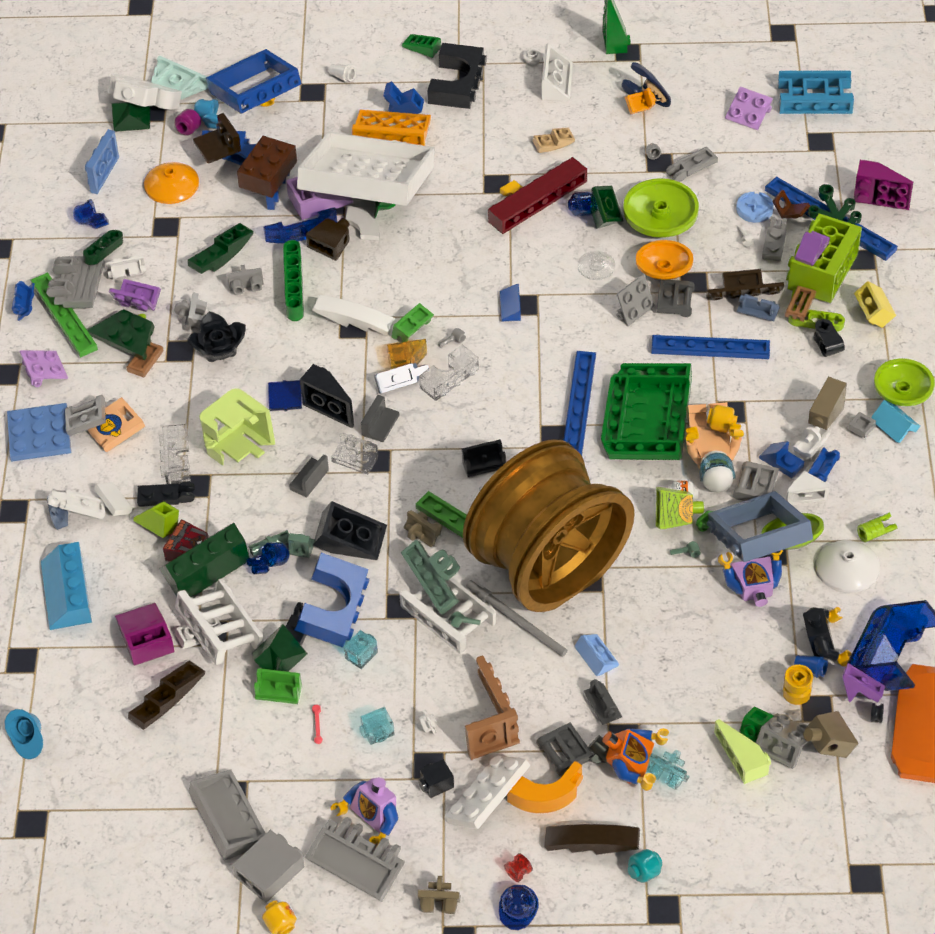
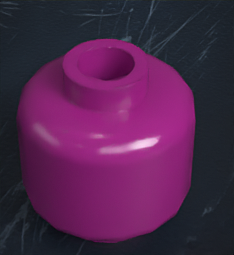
M185 109L175 118V127L181 134L191 135L201 126V118L195 110Z

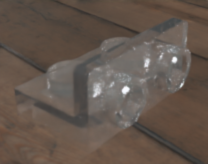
M341 433L340 444L331 456V461L368 475L378 459V447L371 441H365L354 435Z

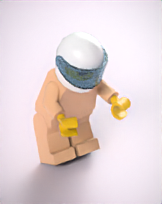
M727 402L708 404L707 407L706 404L688 405L686 407L689 427L686 428L687 453L694 463L698 465L700 482L702 481L704 486L712 492H723L731 486L733 479L736 477L732 461L740 448L741 437L744 436L743 430H740L741 424H731L728 433L712 430L710 424H707L706 412L709 415L710 408H714L715 405L727 406Z

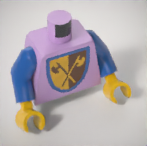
M780 550L779 553H771L773 560L770 557H764L747 562L731 563L733 556L730 552L726 553L727 562L723 560L722 554L719 555L718 562L724 565L722 570L726 585L736 594H739L742 600H754L758 607L766 605L768 603L767 597L772 596L773 589L778 586L782 576V560L779 559V555H781L783 550Z
M380 777L357 783L343 796L344 800L342 802L334 803L331 806V811L338 807L340 808V812L336 815L340 816L347 813V805L350 804V809L379 833V836L370 837L369 842L377 844V842L379 844L382 838H385L386 835L389 836L398 821L396 796L385 787L386 781Z

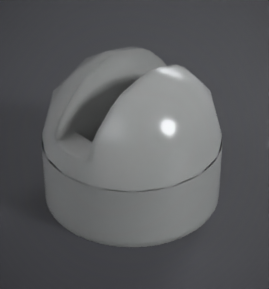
M651 143L646 147V154L649 159L655 160L660 157L661 149L657 144Z

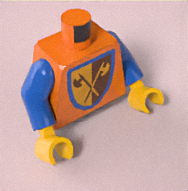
M662 728L657 733H652V730L625 729L616 734L608 732L602 740L609 747L606 761L613 767L619 779L636 785L640 783L642 789L648 791L656 780L654 774H645L655 744L652 740H655L659 745L666 744L668 739L661 738L660 735L668 736L669 731Z

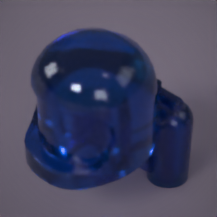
M92 199L87 200L85 204L76 205L73 209V217L78 224H89L95 229L109 225V220L105 214L96 212Z
M266 543L262 548L261 556L248 558L247 565L249 567L252 566L251 571L253 574H266L270 570L269 567L282 566L287 563L290 557L289 549L283 543Z

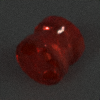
M521 853L514 856L512 862L508 861L504 865L507 874L518 883L523 879V875L533 871L530 861Z

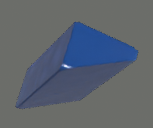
M514 284L500 291L502 322L521 321L519 284Z

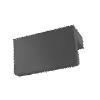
M376 396L361 421L362 436L380 442L385 441L400 416L399 411L386 407L384 396Z
M323 454L319 460L311 457L289 484L290 490L307 498L329 471L327 455Z

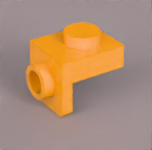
M650 88L625 97L630 115L650 110L656 101L655 95L651 92Z

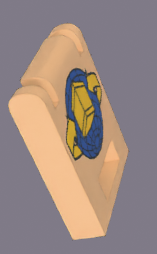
M121 397L105 408L106 423L88 429V433L105 452H108L143 429L145 425L143 420ZM126 411L132 417L129 421L123 417Z

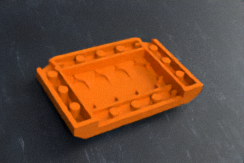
M912 664L899 682L891 759L893 764L897 766L900 778L935 783V667Z

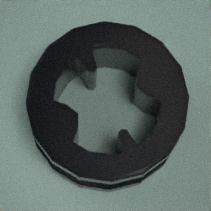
M872 703L871 722L874 723L877 720L879 723H882L884 704L881 703L877 706L875 703Z

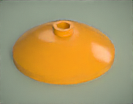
M179 162L160 164L150 170L144 179L146 194L152 200L163 204L183 202L192 197L199 187L197 172L189 165Z
M658 240L650 242L638 250L636 265L642 273L651 278L671 280L681 277L692 268L693 254L688 247L679 242Z

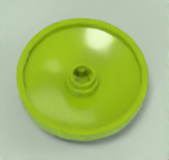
M663 178L650 179L638 183L628 191L623 204L624 217L633 229L644 235L660 238L676 236L687 231L696 222L699 211L698 199L688 186L675 180Z

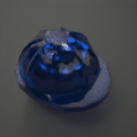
M513 885L503 892L499 902V916L505 927L510 930H521L532 922L539 908V899L534 890L526 885Z

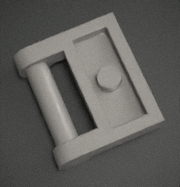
M103 395L96 396L94 400L76 407L70 406L65 408L66 432L69 436L106 423V401Z
M749 461L744 462L741 468V478L738 487L734 490L733 497L737 500H749L773 492L779 468ZM756 473L751 490L746 489L750 474Z

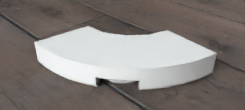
M348 206L345 219L350 225L359 230L361 239L379 241V226L375 218L360 208Z

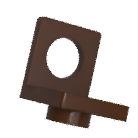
M781 190L772 201L782 219L802 217L810 207L809 203L791 204L784 190ZM781 197L784 199L785 202L783 208H781L779 204Z

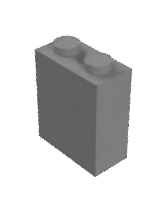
M270 829L232 864L233 874L236 879L267 903L304 868V855L299 848L289 845L283 835L276 834Z

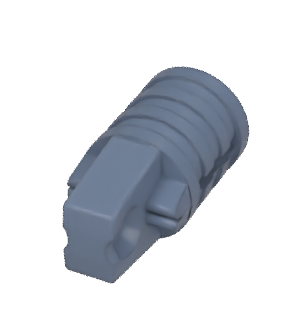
M48 504L49 514L56 529L59 530L68 526V510L56 508Z

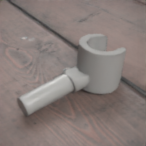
M455 328L451 336L440 342L439 346L443 347L454 340L460 343L466 339L465 332Z

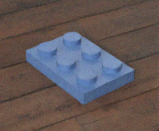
M108 129L105 135L101 137L98 147L94 149L92 157L85 164L88 185L90 186L91 193L94 194L99 193L119 159L115 131Z

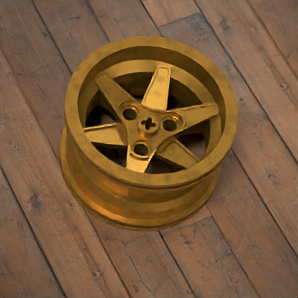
M547 440L534 444L512 457L486 482L473 501L466 516L463 527V542L466 549L479 562L509 570V581L512 585L513 594L524 607L534 612L551 611L598 581L611 567L630 536L635 516L634 506L631 500L616 487L591 484L583 457L573 446L563 440Z

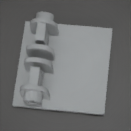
M644 273L617 293L621 308L616 315L620 320L625 319L627 326L631 325L655 306Z

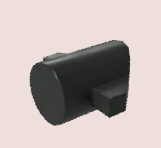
M600 735L588 747L594 753L590 759L593 763H607L606 756L609 747L603 743V738Z

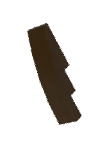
M189 660L160 679L159 687L145 695L144 702L128 712V719L141 729H146L175 706L205 675V670Z
M604 824L546 827L544 847L547 851L569 848L572 853L593 850L596 855L639 849L640 828Z

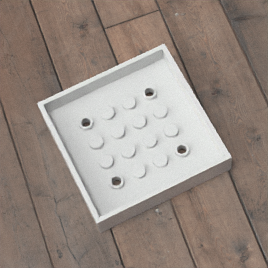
M328 132L298 167L297 189L407 206L434 168L435 147Z

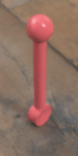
M314 705L312 707V711L315 714L316 730L314 742L321 744L323 740L320 736L319 723L321 707Z

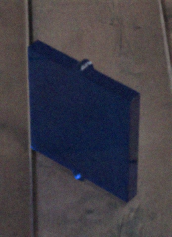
M283 380L282 382L268 383L270 411L284 410L286 412L293 409H302L300 380Z

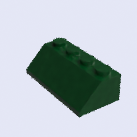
M232 523L159 569L176 597L177 592L185 590L190 597H193L217 582L218 579H222L250 561L245 539L235 523Z

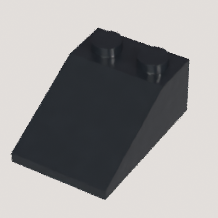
M312 364L300 378L303 405L353 428L354 418L351 398L330 371L324 367Z
M331 501L322 512L313 546L333 554L377 560L387 525Z

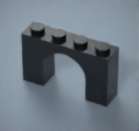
M442 43L439 51V68L460 70L465 72L467 76L456 81L431 79L427 90L428 104L465 109L471 108L472 102L476 100V90H479V78L483 76V66H486L487 55H484L483 47Z

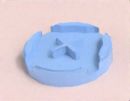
M748 192L738 198L736 210L738 215L745 221L752 223L763 222L773 214V200L765 193L759 192V194H754L755 192Z

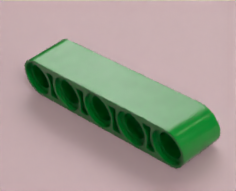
M289 240L283 246L285 305L287 318L291 321H299L304 317L301 247L298 241Z

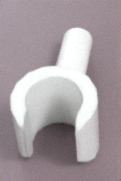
M740 226L739 230L744 236L741 238V242L747 248L754 244L752 241L753 234H748L744 227Z

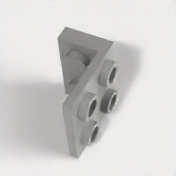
M777 713L761 727L756 744L770 758L793 769L797 765L802 748L809 742L803 736L804 730L808 725L797 723L791 720L789 716Z

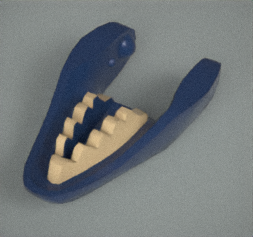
M633 62L630 66L631 69L637 74L646 77V80L642 86H638L632 81L624 79L622 82L624 91L631 95L650 88L651 92L655 95V103L663 107H669L671 97L649 70L641 64Z

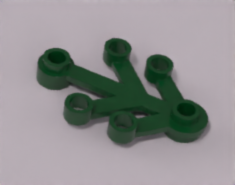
M823 184L819 187L818 196L822 201L826 202L830 212L812 205L808 209V215L811 218H816L818 214H823L843 221L847 213L855 209L856 201L852 198L845 199L843 207L838 211L832 198L834 188L829 184ZM853 211L848 223L854 225L860 223L862 214L859 211Z

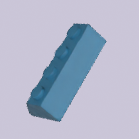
M79 542L58 545L41 561L50 630L92 623Z

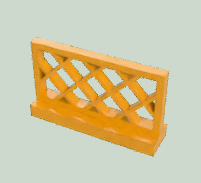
M360 109L356 123L352 127V135L389 141L397 140L425 146L431 115Z

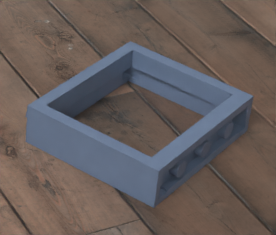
M776 491L708 513L709 521L707 525L710 527V533H713L719 541L725 544L727 549H730L743 562L813 540L810 520ZM772 513L787 525L747 539H743L731 528L732 526Z

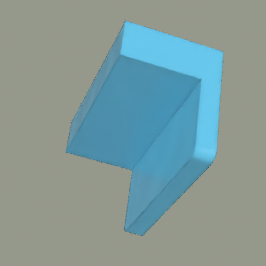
M883 400L871 417L876 420V425L898 443L903 440L909 431L917 432L920 428V425L898 406L886 400Z

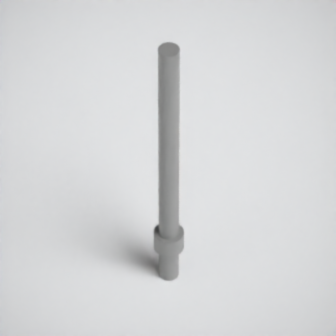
M472 580L467 583L466 587L477 594V597L484 603L488 602L562 657L566 655L568 651L566 648L495 598L487 588L480 587Z

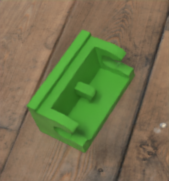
M419 303L394 324L391 337L396 340L400 336L402 338L401 343L404 345L407 343L408 338L424 324L430 323L434 314Z
M258 668L257 682L254 684L255 699L298 704L302 689L300 673Z

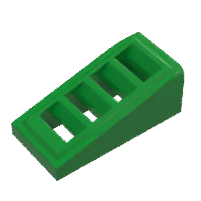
M410 34L402 44V47L433 58L441 48V38Z

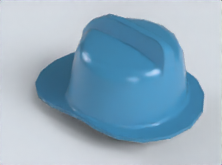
M23 709L10 711L5 719V729L16 751L25 759L36 758L43 748L40 720L36 715L28 713Z

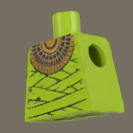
M656 487V526L659 529L692 524L693 514L704 513V502L693 501V494L690 492Z

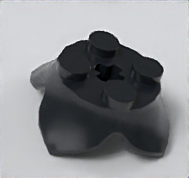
M209 311L200 322L199 332L190 334L187 340L195 350L206 357L207 361L224 360L237 354V347L245 336L246 325L240 322H233L228 325L221 315Z

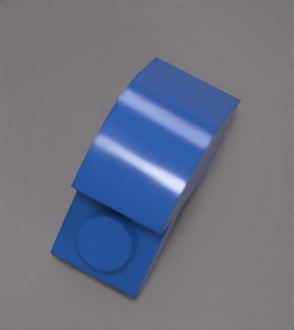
M392 81L386 83L383 96L390 103L389 112L412 114L422 112L424 99L414 88L402 93Z

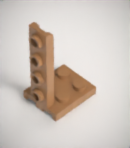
M483 655L476 659L479 667L478 676L498 714L465 725L467 751L471 760L520 743L515 708H510L507 693L502 692L499 678L494 677L492 664L490 662L487 663Z

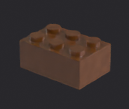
M262 136L237 171L239 188L272 198L297 163L296 145Z

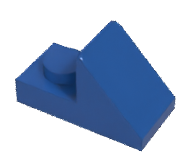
M788 441L771 444L759 456V459L772 467L779 468L780 472L790 478H793L804 467L805 462L788 451Z

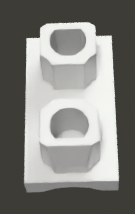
M813 425L807 427L803 432V436L794 445L793 450L799 453L800 458L810 461L830 436L829 430H823Z

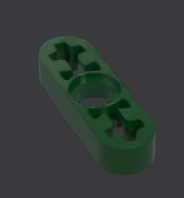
M110 230L83 251L84 263L95 265L101 262L123 244V233L120 230Z

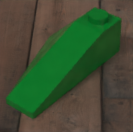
M604 0L602 32L606 54L627 53V45H631L630 35L626 33V27L615 1Z

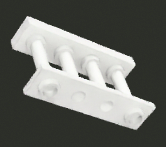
M454 578L445 581L455 596L463 603L446 618H441L436 614L438 610L434 604L426 606L421 602L428 595L424 588L416 594H411L406 589L400 593V606L459 654L466 650V636L479 625L468 623L461 630H456L451 626V621L449 620L455 611L464 614L468 609H472L478 614L474 619L481 620V623L486 620L492 626L496 625L495 609L491 605L485 604Z
M218 579L215 592L196 598L190 597L185 590L177 592L175 608L215 665L223 663L226 650L250 643L254 649L261 645L263 640L261 630L255 626L233 595L231 588L225 584L223 579ZM218 599L223 604V607L204 613L197 608L199 605ZM230 614L234 620L216 627L210 626L207 620ZM238 628L244 634V636L225 642L220 641L217 636Z

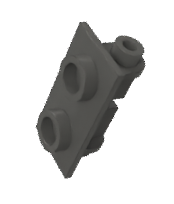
M597 679L592 680L590 688L584 690V693L602 725L622 718L604 683Z

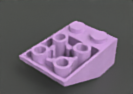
M298 177L286 180L288 197L301 220L353 203L351 197L297 189Z

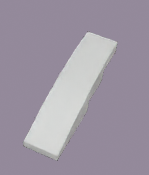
M319 295L312 310L345 327L351 324L366 332L370 328L387 336L395 319L367 306L324 295Z

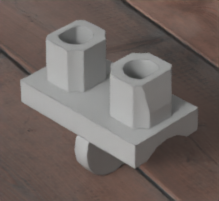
M241 265V271L227 274L229 289L235 295L243 294L244 288L249 287L253 291L262 290V285H264L261 268L246 270L245 265Z
M193 292L189 304L183 300L175 305L174 311L179 315V318L186 316L184 330L189 331L191 326L199 328L200 322L204 317L195 314V312L204 314L207 307V302L198 299V293Z

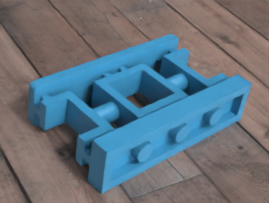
M779 71L778 89H788V93H780V114H852L854 95L853 93H844L843 89H851V71ZM807 89H824V93H807Z

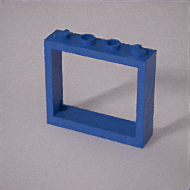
M267 49L206 77L210 93L240 114L302 84L298 69ZM269 68L280 73L240 94L230 89V87Z

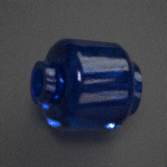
M575 192L572 194L571 199L568 200V209L574 216L591 215L590 192Z

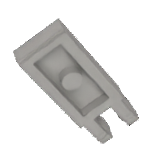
M704 147L677 160L676 163L666 169V173L669 176L674 174L673 180L680 182L686 176L688 177L717 163L718 157L708 147Z
M771 216L762 259L781 261L786 237L787 218H783L781 229L774 228L776 219Z

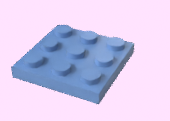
M67 403L7 411L11 462L71 453L70 436L66 432L65 420Z

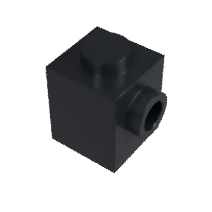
M444 759L436 763L427 764L420 769L418 783L423 792L426 791L429 797L432 798L454 788V776Z

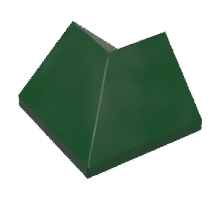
M129 102L111 103L115 132L150 129V106L144 107Z
M612 185L592 187L591 214L596 229L624 221Z
M284 624L252 652L254 661L262 669L289 672L308 654Z

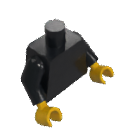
M836 607L829 611L824 608H810L807 612L803 613V618L813 655L833 661L837 660L843 667L848 663L850 664L853 659L849 658L852 656V653L845 650L839 654V651L835 650L828 620L831 623H835L843 618L837 614L841 609Z

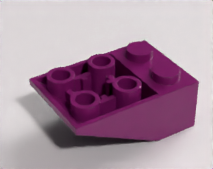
M860 159L854 200L859 203L909 210L914 182L879 162Z
M156 603L115 616L134 666L175 652L171 634Z

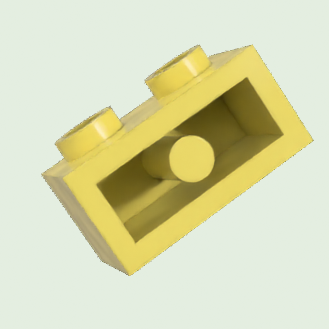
M867 281L854 293L866 315V319L872 325L876 324L883 328L896 316L882 288Z

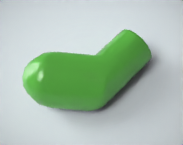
M706 511L697 519L696 526L698 530L703 532L709 528L707 525L709 521L708 513L713 511Z

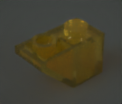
M426 339L387 345L390 369L409 363H416L418 365L427 355Z

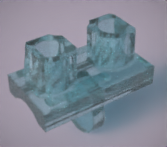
M675 750L672 754L665 751L663 757L669 761L653 753L650 755L649 760L651 764L647 773L654 774L656 780H659L661 774L665 771L669 773L665 781L666 785L676 790L683 781L687 783L689 779L687 771L676 766L677 764L683 767L685 761L680 759V751Z

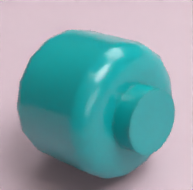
M644 849L629 858L627 870L631 878L644 883L661 873L662 860L655 851Z

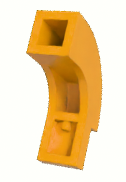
M574 761L564 775L551 784H537L522 776L508 792L507 802L531 813H549L560 810L577 797V786H579L583 779L582 765Z

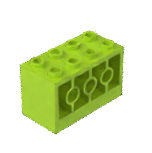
M818 214L817 218L811 221L808 232L814 231L830 237L829 244L813 266L795 260L800 246L798 244L795 255L791 256L788 262L790 270L786 281H788L789 290L793 291V288L796 289L797 286L816 291V299L831 303L858 256L862 227Z

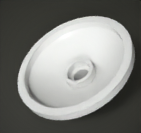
M841 540L830 543L821 550L817 558L816 569L822 582L831 589L843 593H857L870 588L876 582L879 576L880 564L876 554L866 545L856 541Z

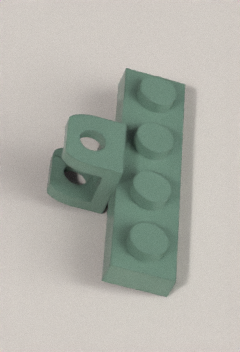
M417 539L401 552L439 613L444 615L459 602L445 581L452 578L460 569L459 564L452 555H448L442 549L430 557Z

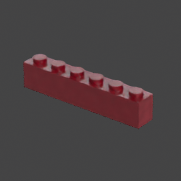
M571 157L554 169L549 170L546 174L536 178L533 182L520 188L515 193L507 196L499 203L492 205L488 209V223L500 233H506L586 183L587 168L574 157Z

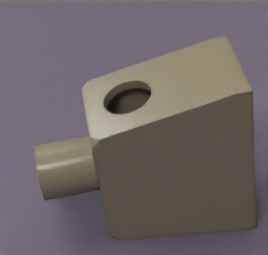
M839 711L817 715L803 733L804 739L811 741L816 750L823 755L847 758L859 744Z

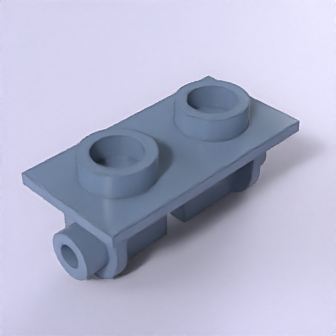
M745 294L740 296V305L737 312L775 321L780 307L775 301L761 299L760 302L757 297Z

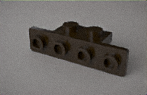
M761 269L723 272L724 288L707 290L706 298H711V300H720L727 296H730V298H740L741 295L745 294L754 297L766 292L774 295L783 290L784 282L763 284Z

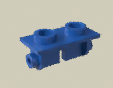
M19 281L15 285L12 311L18 315V321L28 316L32 311L31 305L35 294V283L27 286L23 281Z
M823 447L808 473L826 482L827 476L836 461L840 459V452L837 450L828 452Z

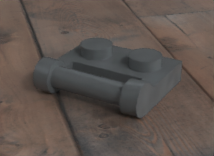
M660 280L657 313L680 314L683 317H690L692 314L690 306L694 283L680 280ZM679 290L684 291L683 305H677Z
M571 722L541 736L536 742L539 748L543 749L556 767L555 771L560 777L564 775L574 761L582 765L590 761L593 753L588 749V746ZM555 741L568 761L563 763L550 743Z

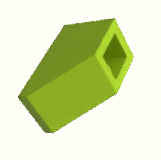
M162 502L133 517V521L158 536L165 538L172 534L178 525L179 510L166 502Z

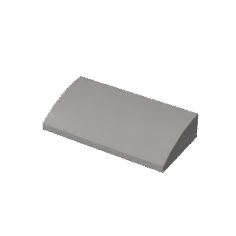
M231 769L190 781L189 794L224 860L245 853L266 834Z

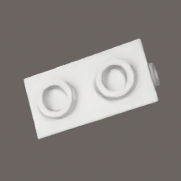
M133 255L128 259H112L106 263L108 276L113 278V280L126 277L125 270H129L130 276L142 275L143 272H146L144 256Z

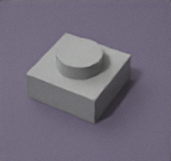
M858 412L848 424V430L866 438L876 426V420Z

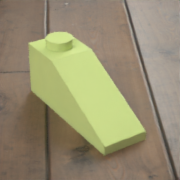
M720 719L716 720L714 733L743 783L746 784L768 775L769 765H771L768 754L766 752L763 753L758 744Z

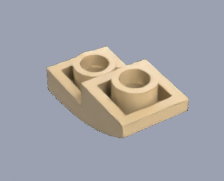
M569 127L552 129L551 134L534 135L533 143L538 153L557 150L575 142Z

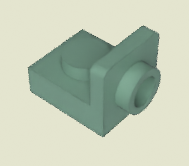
M290 533L288 537L290 555L310 558L314 539L303 534Z

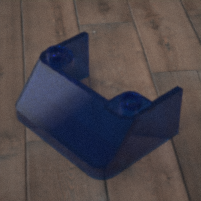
M927 600L883 605L876 608L872 612L848 663L885 685V691L914 688L915 684L897 660L905 643L920 640L925 628L935 627V610Z

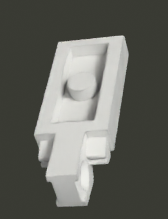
M52 490L48 497V504L56 508L59 507L102 520L105 516V504L102 499L66 490V492Z

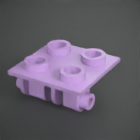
M739 87L725 119L758 130L766 112L770 113L772 109L770 104L773 98Z
M20 350L22 363L26 367L25 370L28 377L31 378L33 386L40 387L43 379H68L57 351Z

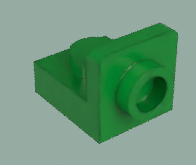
M754 706L744 716L739 732L756 743L761 727L774 715Z

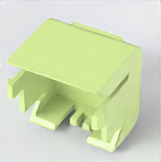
M241 389L228 391L200 413L199 417L207 454L221 465H224L222 451L237 462H240L250 453L256 458L265 453L261 448L244 437V434L259 445H275L270 410ZM215 419L219 420L221 423L225 425L219 431H217L218 423L215 421Z

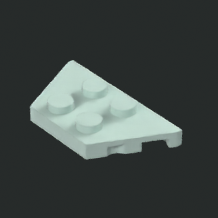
M158 56L157 67L154 69L151 83L182 91L180 100L208 89L207 76L162 56Z

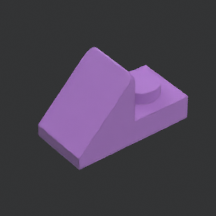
M814 231L811 233L805 232L795 260L813 266L829 244L830 237Z
M848 663L846 665L843 681L848 701L851 702L856 694L861 692L867 699H872L878 703L883 696L885 685Z

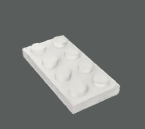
M502 755L493 757L472 785L464 791L457 803L450 808V811L444 817L448 824L479 829L527 771L530 764L526 759Z

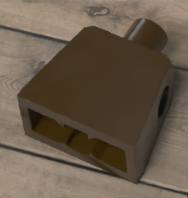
M329 218L323 220L306 233L307 247L337 261L350 240L349 222L345 218H341L338 222Z

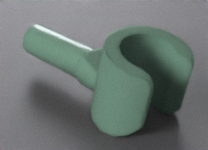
M694 541L689 542L686 547L670 550L671 555L689 552L693 558L701 554L698 544Z
M455 611L449 618L450 624L456 628L462 622L480 625L481 620L465 617L459 611Z

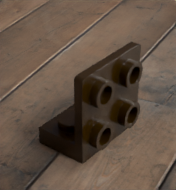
M224 113L217 115V130L193 138V143L208 164L241 151L239 134Z

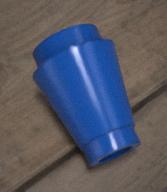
M797 655L794 661V665L800 664L808 667L816 678L819 676L824 677L828 668V661L824 660L823 657Z

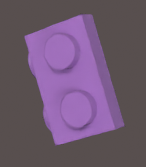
M127 279L123 280L120 290L113 288L109 290V293L113 296V299L119 302V305L124 307L136 306L138 310L145 312L148 309L155 310L161 292L159 287Z

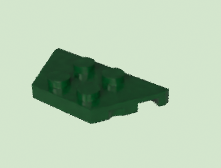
M123 309L89 328L87 331L92 337L145 361L147 359V346H150L151 335L155 326L152 321Z

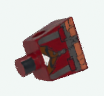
M181 519L163 547L165 561H172L209 537L208 533Z

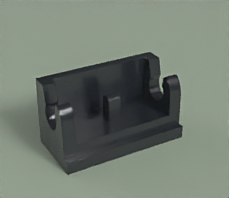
M501 439L462 448V463L467 477L497 471L506 463L505 451L503 452Z

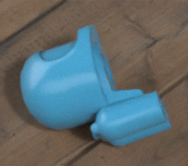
M198 100L194 105V110L199 114L206 127L217 129L218 118L216 114L219 107L218 100Z

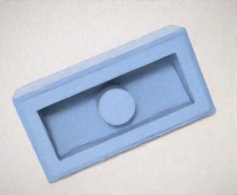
M597 634L580 636L575 644V648L596 676H600L619 666L618 661Z

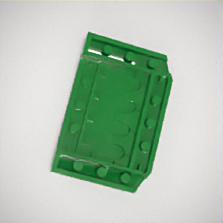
M622 363L620 371L617 374L614 373L610 378L601 442L609 459L680 460L682 458L687 421L686 407L689 405L692 384L691 363Z

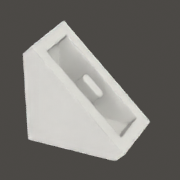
M803 471L788 488L787 501L790 504L828 500L829 484Z

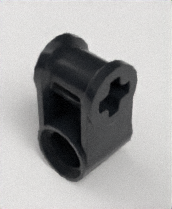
M828 319L818 320L815 324L814 341L819 346L822 355L827 357L844 351V341L834 328L832 322Z

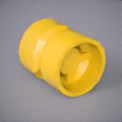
M800 664L793 665L785 672L783 697L791 704L802 705L810 699L813 673L808 667Z

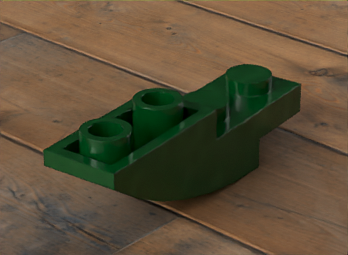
M238 223L215 237L213 245L188 259V266L200 274L207 270L217 271L245 246L254 231Z

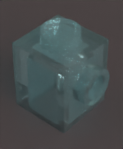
M361 630L344 646L345 659L360 669L378 653L375 637Z
M385 707L360 716V733L363 738L368 739L370 745L383 742L395 735L394 723Z

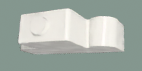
M119 73L111 74L108 93L113 94V98L144 107L154 105L169 110L179 109L182 94L180 90Z

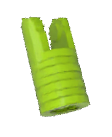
M890 512L858 525L857 532L863 542H868L898 529L896 523L884 528L882 522L892 517Z

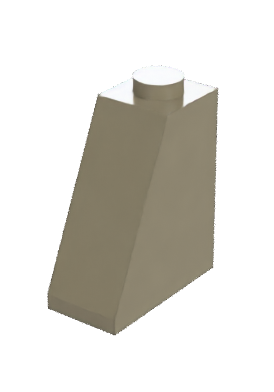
M828 376L809 411V424L825 430L831 426L844 409L846 382Z

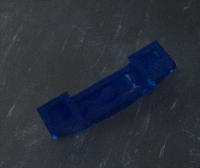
M336 208L318 211L317 218L292 225L283 226L282 222L264 226L265 241L268 243H285L289 240H296L298 242L306 240V233L323 220L329 218L337 222Z

